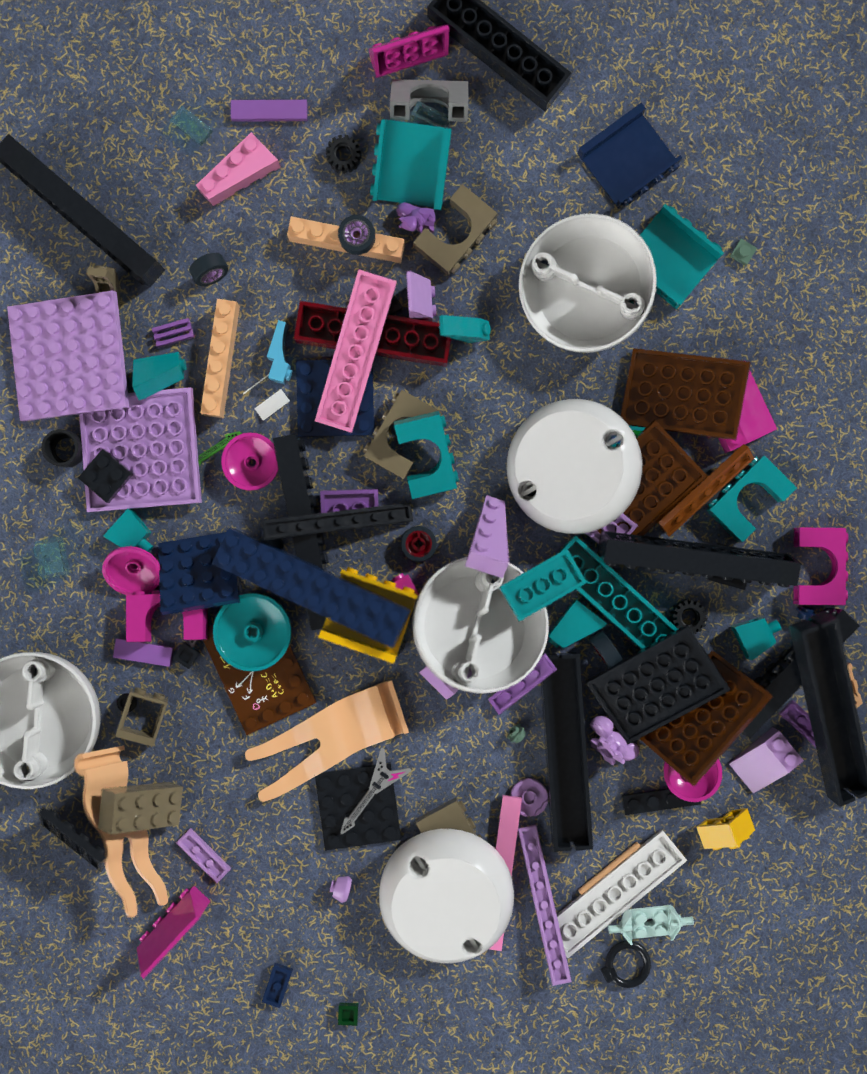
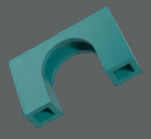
M439 411L393 421L399 444L418 439H427L434 442L440 449V458L434 468L427 472L407 476L412 499L457 489L456 482H459L457 470L453 471L452 468L455 460L453 452L449 453L448 446L451 443L449 434L444 433L443 427H447L444 415L440 416Z
M765 455L755 456L748 464L749 467L745 471L741 470L734 477L736 480L732 484L728 483L721 490L722 494L713 500L712 503L707 504L709 507L706 511L738 543L744 542L756 530L741 514L737 506L738 494L744 486L750 483L760 485L777 502H784L797 489Z

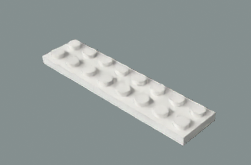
M662 829L644 842L638 850L588 891L577 897L557 914L567 958L572 956L687 861Z

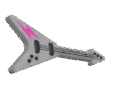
M381 748L369 790L350 816L345 817L341 834L355 826L356 819L375 794L411 772V768L388 770L385 749Z

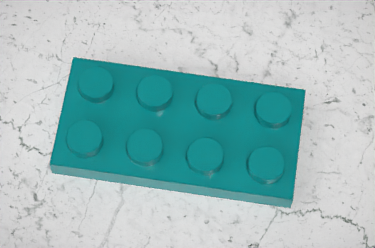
M565 549L499 588L517 620L521 621L587 582L568 549Z

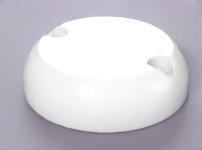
M600 214L571 216L547 228L537 237L525 255L519 275V294L522 308L530 324L539 335L559 348L581 353L610 349L628 339L645 321L656 293V269L649 248L637 232L618 219ZM546 260L548 261L549 266L539 261ZM635 300L638 303V306L628 301Z
M584 399L557 401L531 414L522 423L513 437L507 457L508 483L519 507L528 517L541 526L565 534L592 532L615 521L632 503L637 494L642 476L641 450L629 425L612 409L600 403ZM621 440V443H620L619 446H617V447L611 446V445H613V444H615L616 442H618V441ZM536 490L534 496H528V494Z
M467 557L461 558L439 569L423 586L413 612L412 629L416 648L427 668L441 681L451 687L471 693H492L507 689L524 679L539 662L548 638L547 609L544 607L527 618L518 621L499 587L524 572L509 563L503 578L495 576V582L491 583L493 575L465 566ZM471 668L472 676L467 679L469 669Z
M22 652L1 658L0 783L19 789H36L55 784L76 771L74 761L78 754L91 752L96 744L100 729V707L96 692L87 677L75 665L59 656L42 652Z
M436 829L410 838L392 854L381 877L379 903L381 915L388 931L403 948L413 955L431 962L458 963L481 955L491 948L503 935L512 916L514 888L508 866L498 851L488 842L462 830Z

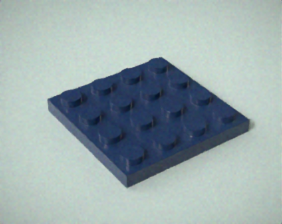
M296 360L299 437L373 436V365L354 429L351 433L315 421L332 360Z
M226 532L158 543L159 564L161 566V570H159L160 612L162 615L240 603L238 576L212 564Z

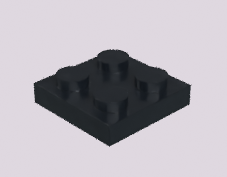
M102 449L78 479L103 501L110 503L133 476V473L106 449Z

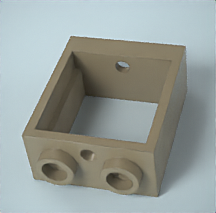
M135 687V689L130 688L115 737L153 747L168 704V699L165 698V695L161 693L149 694L146 693L145 689ZM133 697L161 704L152 734L124 727Z

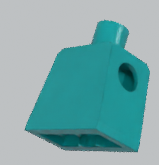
M127 509L103 535L119 547H138L148 552L154 547L146 540L152 532L133 509Z
M761 617L730 626L746 659L751 661L776 644L773 634L782 630L777 620L767 623L765 618Z

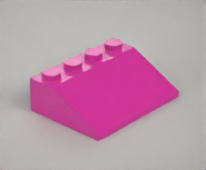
M448 25L431 26L422 32H412L406 37H396L390 40V42L373 45L369 48V56L376 78L447 56L449 52Z
M750 370L737 440L718 438L725 453L777 430Z
M195 886L190 890L186 888L179 896L181 900L177 904L173 902L167 908L166 912L168 914L164 918L160 916L153 923L154 929L151 932L146 931L140 937L141 943L137 947L140 975L143 979L199 920L210 903V900Z

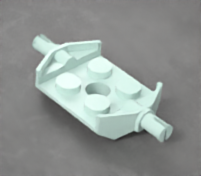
M672 905L628 909L623 913L619 925H608L609 934H623L630 945H633L632 939L669 935L671 941H673L681 927L694 925L693 916L681 918V915H678Z

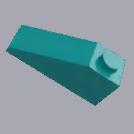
M449 315L439 316L441 336L467 343L490 340L491 327L487 320Z

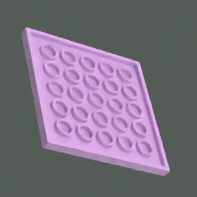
M116 291L7 307L20 421L129 408Z
M193 388L161 390L143 400H138L135 393H128L129 408L79 414L83 469L87 468L102 449H106L133 473V476L110 503L103 501L85 485L87 512L202 503Z

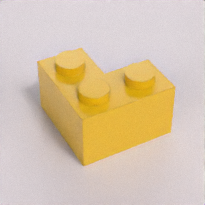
M748 808L730 810L722 818L706 819L696 827L704 849L720 850L726 847L736 849L741 846L740 844L744 840L749 839L750 835L755 831Z

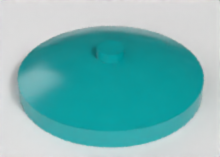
M258 593L240 595V603L224 605L218 612L213 626V639L218 653L228 664L243 671H260L277 663L288 650L292 636L291 622L286 610L275 599Z

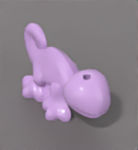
M597 716L591 720L590 727L600 736L599 739L592 738L590 740L591 747L600 752L606 762L614 765L615 760L624 764L625 761L633 760L638 756V745L635 743L627 744L619 731H613V723L609 718Z

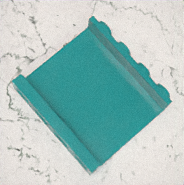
M381 119V123H377L376 135H379V144L375 143L374 155L377 156V164L373 163L372 168L375 183H371L370 195L373 196V201L405 202L441 210L452 128Z
M664 204L659 213L639 236L649 248L654 261L657 280L656 293L677 310L724 252L720 245L715 242L712 243L707 239V235L703 231L695 229L687 218H682L678 215L674 207Z

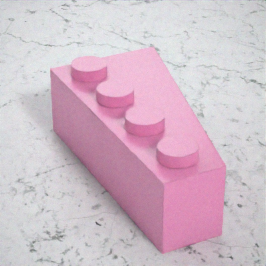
M251 132L197 183L196 187L214 206L234 195L240 189L250 186L254 181L264 178L268 173L278 170L281 166L278 159Z

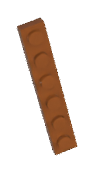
M743 444L739 449L735 450L727 460L721 463L714 472L706 477L702 483L658 522L668 537L754 459L749 447Z

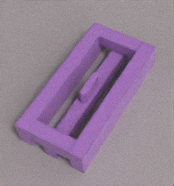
M189 318L152 328L158 348L195 338ZM187 324L186 327H182V328H178V329H175V330H171V331H168V332H164V333L158 334V332H160V331H164V330H167V329H171V328H175V327H178V326H182V325ZM189 331V334L160 341L161 338Z

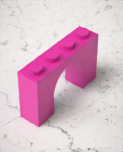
M794 528V547H816L822 549L830 557L832 568L829 577L818 585L793 586V604L846 605L848 600V591L846 590V582L848 581V572L846 570L848 552L846 551V543H848L849 538L846 528Z
M135 591L133 595H126V642H151V620L155 610L160 606V591H152V594L145 595L144 591ZM208 608L182 612L184 640H208Z

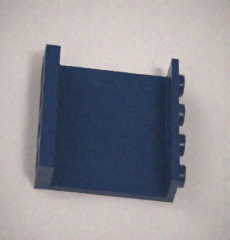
M642 102L582 145L578 151L580 159L617 209L622 205L624 207L628 206L633 202V197L637 194L639 196L643 195L649 190L648 186L652 183L658 184L664 179L663 175L667 172L671 174L680 167L679 163L682 160L681 155L677 158L673 156L643 114L646 108Z

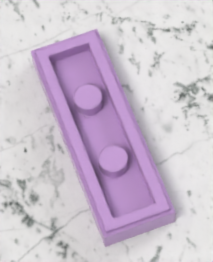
M191 828L176 842L216 883L231 870V867Z

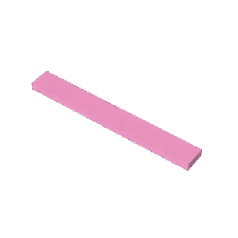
M502 795L495 849L504 859L512 877L522 797ZM504 933L489 950L502 951Z

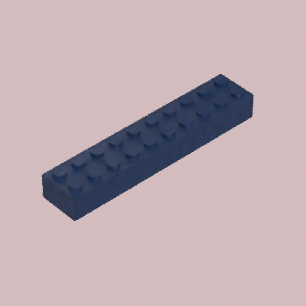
M235 528L227 529L212 563L219 568L391 648L396 646L411 612L409 608Z

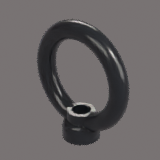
M627 940L615 944L606 956L605 967L601 968L607 984L614 982L623 988H633L642 984L647 979L651 969V960L647 950L635 941H632L633 945H630ZM634 949L643 959V968L636 978L624 980L617 975L613 967V961L616 954L621 950Z

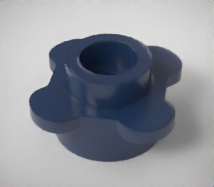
M802 606V608H796L799 611L797 614L799 619L809 621L808 617L815 615L814 609L811 607Z

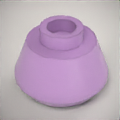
M349 876L337 877L336 881L332 880L330 892H333L332 897L341 903L346 902L352 884V879Z

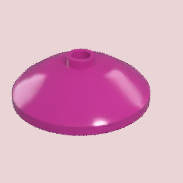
M243 433L234 437L226 445L222 454L221 464L224 475L230 483L243 490L253 491L266 487L274 480L279 470L274 444L268 438L258 433ZM252 459L256 461L254 466H250V460Z
M132 546L120 547L111 551L103 562L102 573L105 581L119 593L133 595L135 591H144L146 595L155 590L159 585V570H161V566L158 560L144 549Z
M718 759L694 787L666 762L664 763L663 774L667 787L675 796L688 802H700L710 798L718 790L722 781V766Z

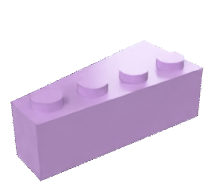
M486 495L465 566L503 578L509 565L505 501Z

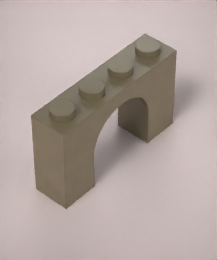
M463 184L450 198V205L470 223L471 232L466 240L455 245L446 244L425 228L413 242V248L447 276L451 273L455 274L461 267L459 263L463 258L467 260L470 257L474 245H479L485 238L484 233L488 229L491 231L498 222L496 220L498 213Z
M401 390L400 393L396 392L391 401L394 403L393 406L383 414L382 419L384 421L381 427L377 426L372 434L374 439L371 443L368 442L363 452L365 453L364 458L405 480L414 463L394 452L389 446L388 433L394 424L393 421L439 410Z
M457 797L416 818V825L421 833L436 829H457L482 838L480 834L477 835L474 831L476 825L471 817L467 818L465 814L467 811L466 806L462 800L458 801Z

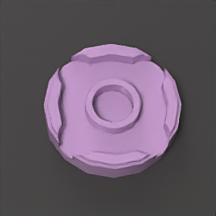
M534 778L519 780L511 790L510 796L522 797L520 815L537 816L545 810L548 804V793L545 786Z

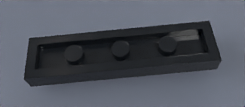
M669 788L622 795L625 815L701 805V801L688 802L678 798Z

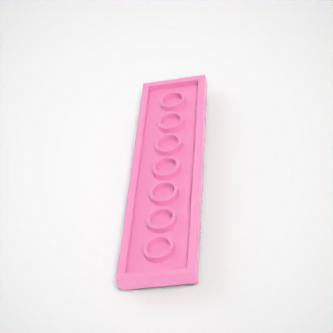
M358 270L315 418L316 422L353 432L397 281Z

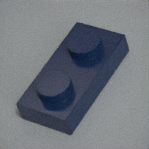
M278 963L274 964L262 1003L277 1008L281 1007L293 968Z

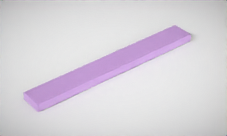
M537 825L518 828L552 986L572 982Z

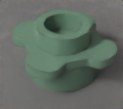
M518 723L510 728L507 738L512 743H519L525 737L526 731Z

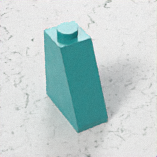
M179 352L133 360L132 387L138 400H143L184 379V371L187 370L185 359H181Z
M574 599L549 631L548 637L550 639L548 642L556 648L559 645L565 648L605 627L607 623L578 600Z

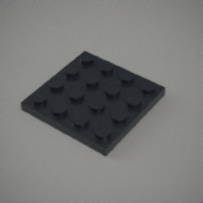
M391 762L386 763L388 770H392ZM376 764L326 771L315 776L325 851L401 840L394 783L375 794L356 819L355 826L341 834L345 817L350 816L369 790Z
M43 807L38 812L43 827L97 870L103 871L107 857L105 856L106 852L101 847L96 845L94 848L86 835L83 833L78 835L74 832L75 827L67 820L64 822L59 820V814L52 808L47 810Z

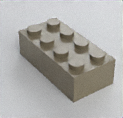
M172 782L103 788L98 829L109 834H118L179 825L183 786Z

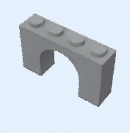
M392 79L390 120H409L410 109L414 105L433 102L441 104L448 109V121L468 122V81Z

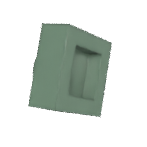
M741 238L730 257L746 266L757 248Z

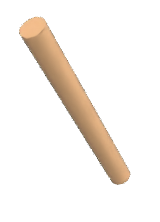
M638 842L634 843L579 888V893L583 895L638 850L641 845Z

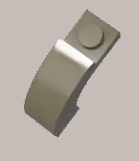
M98 265L94 266V268L87 267L86 275L93 281L95 292L116 291L118 308L120 309V286L115 269Z

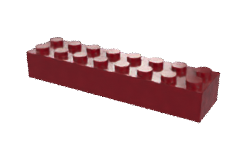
M300 301L294 334L295 342L336 349L347 308ZM387 315L375 356L447 367L451 338L440 335V323Z

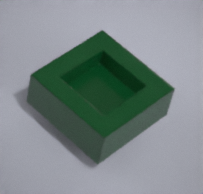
M339 1003L338 1025L357 1026L359 1003Z

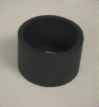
M56 429L44 437L41 450L44 458L49 463L69 468L77 465L83 459L82 442L77 434L63 429ZM65 438L72 439L75 443V452L68 461L61 460L56 454L57 443Z

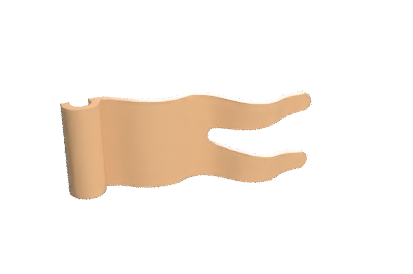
M393 681L381 682L338 700L277 737L249 748L245 752V758L248 761H253L271 756L313 739H319L320 747L280 779L260 790L258 798L263 802L277 798L366 747L394 738L399 734L409 733Z
M123 745L78 754L74 761V767L79 775L84 776L83 806L89 821L97 829L103 840L105 856L107 857L105 868L108 878L123 901L126 915L131 918L137 915V904L134 892L128 884L122 868L124 837H127L130 843L132 862L140 876L152 888L158 905H166L168 903V895L164 882L153 868L149 858L147 830L109 834L98 829L102 789L127 786L129 776L128 763L120 759V752L125 750Z

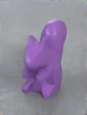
M405 202L397 206V215L402 222L399 228L408 231L418 230L420 233H422L423 229L428 228L431 233H434V209L420 208Z

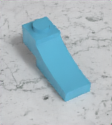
M278 320L267 354V358L273 361L268 378L285 385L286 381H290L292 376L291 366L286 362L285 337L288 325L286 322Z

